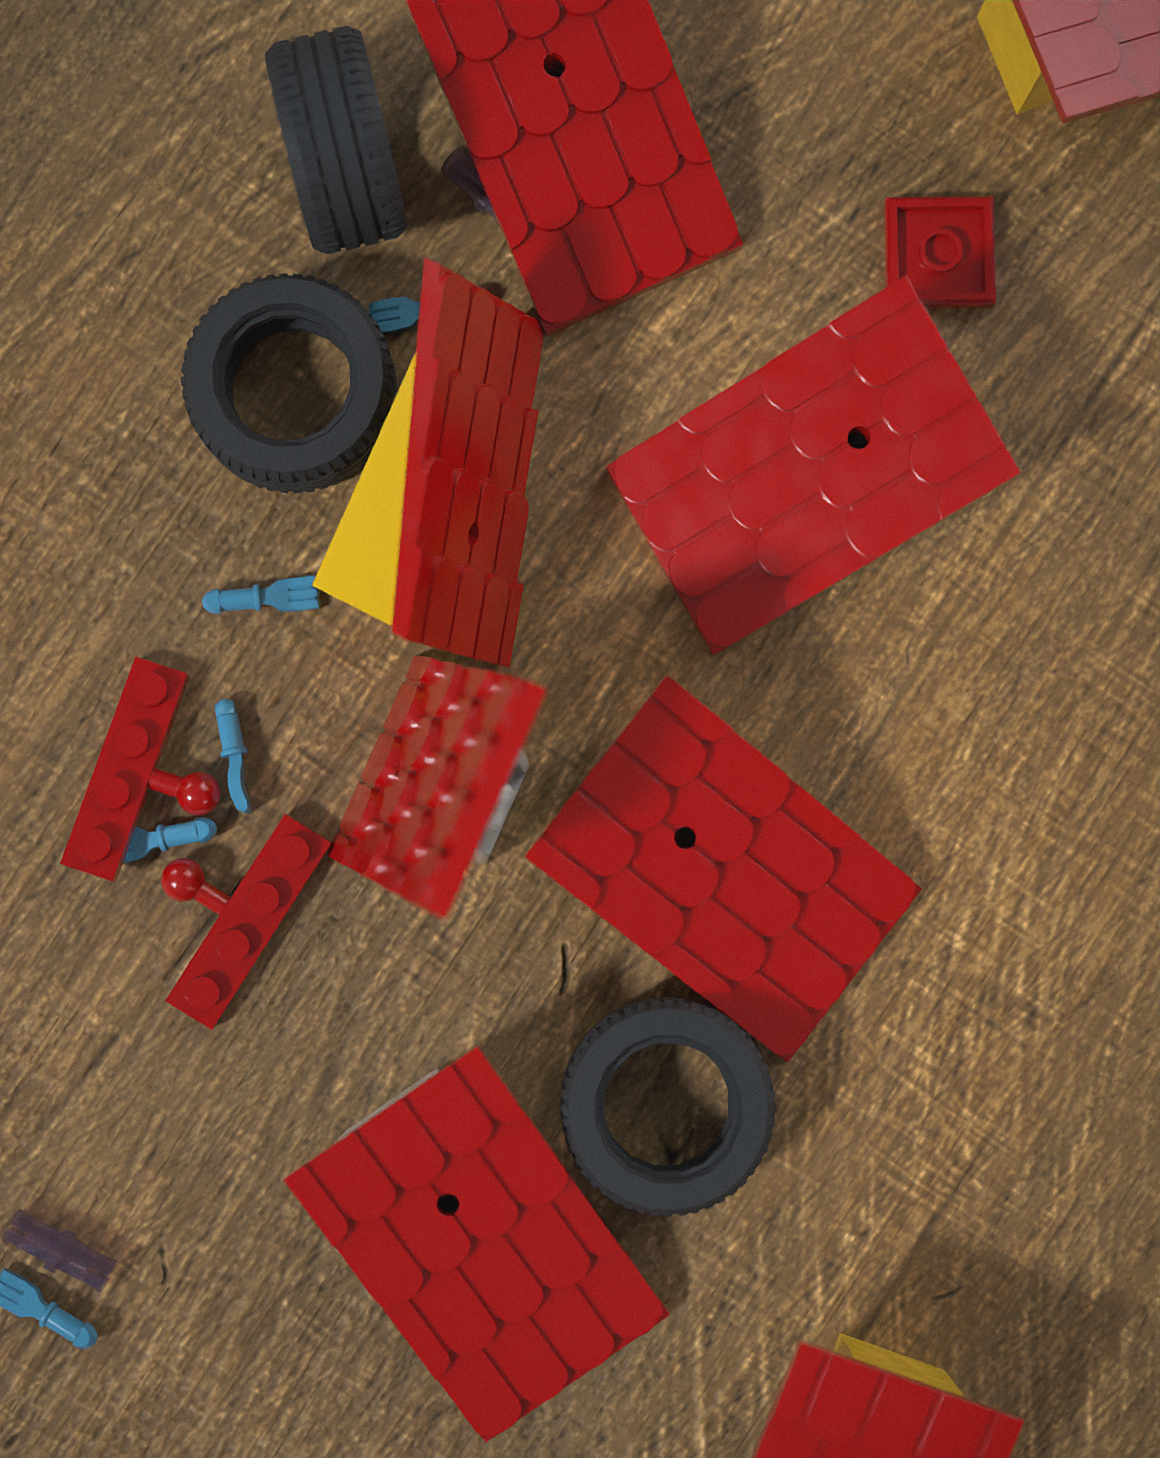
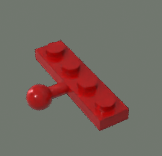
M135 657L60 862L62 866L116 883L150 789L177 798L180 807L192 815L208 814L218 805L221 796L220 786L210 774L192 772L182 777L157 768L190 679L187 673Z
M285 813L232 897L205 881L202 867L194 860L178 858L168 863L161 875V885L165 894L178 902L195 900L219 915L165 1002L212 1030L332 842Z

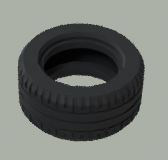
M346 25L333 28L332 32L323 30L313 33L314 36L311 37L306 34L294 37V41L286 39L275 42L264 53L287 157L313 249L325 254L340 252L341 248L345 247L346 250L360 248V244H365V246L377 244L379 239L387 241L398 238L406 230L408 223L362 32Z
M287 273L279 274V276L272 274L266 275V278L262 279L257 277L251 283H241V287L237 289L235 287L228 291V295H222L217 299L218 302L215 305L212 304L207 309L209 312L206 315L203 314L201 316L199 325H195L192 331L193 336L187 342L188 350L184 351V363H182L181 368L183 377H181V385L183 386L182 396L186 402L184 406L189 414L190 422L195 428L196 433L223 466L237 477L239 476L242 480L252 483L261 489L265 487L269 491H280L287 494L289 491H293L294 494L303 491L315 492V489L318 488L323 490L328 488L329 485L339 484V480L343 478L347 480L352 476V473L358 472L362 469V465L367 463L395 400L396 392H398L394 363L379 325L371 317L369 311L363 308L362 303L354 299L346 290L342 292L339 286L328 284V281L321 278L316 280L314 276L307 275L302 277L301 274L293 273L292 276H288ZM285 331H307L326 338L346 356L349 362L350 389L341 412L325 429L299 440H274L252 432L240 421L234 407L233 381L243 357L259 341Z
M653 997L628 1003L610 1012V1014L604 1016L589 1029L570 1058L562 1083L560 1104L562 1128L567 1147L576 1165L590 1183L597 1187L600 1193L608 1196L617 1204H623V1207L627 1209H633L642 1214H645V1212L650 1213L651 1216L664 1215L665 1217H672V1214L684 1216L688 1213H699L700 1209L703 1208L708 1210L713 1205L726 1201L725 1198L727 1196H733L740 1187L742 1188L747 1183L746 1180L749 1176L752 1177L756 1168L763 1161L764 1153H767L768 1144L773 1135L772 1128L775 1126L776 1104L774 1103L775 1093L772 1078L760 1051L750 1037L735 1022L714 1008L690 999L676 997ZM655 1043H681L705 1053L719 1067L728 1088V1115L719 1137L702 1155L678 1165H653L631 1156L612 1137L604 1117V1094L613 1072L632 1053Z

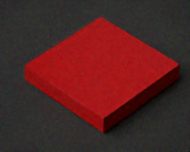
M994 196L886 197L883 203L885 288L906 275L925 308H993L996 304Z

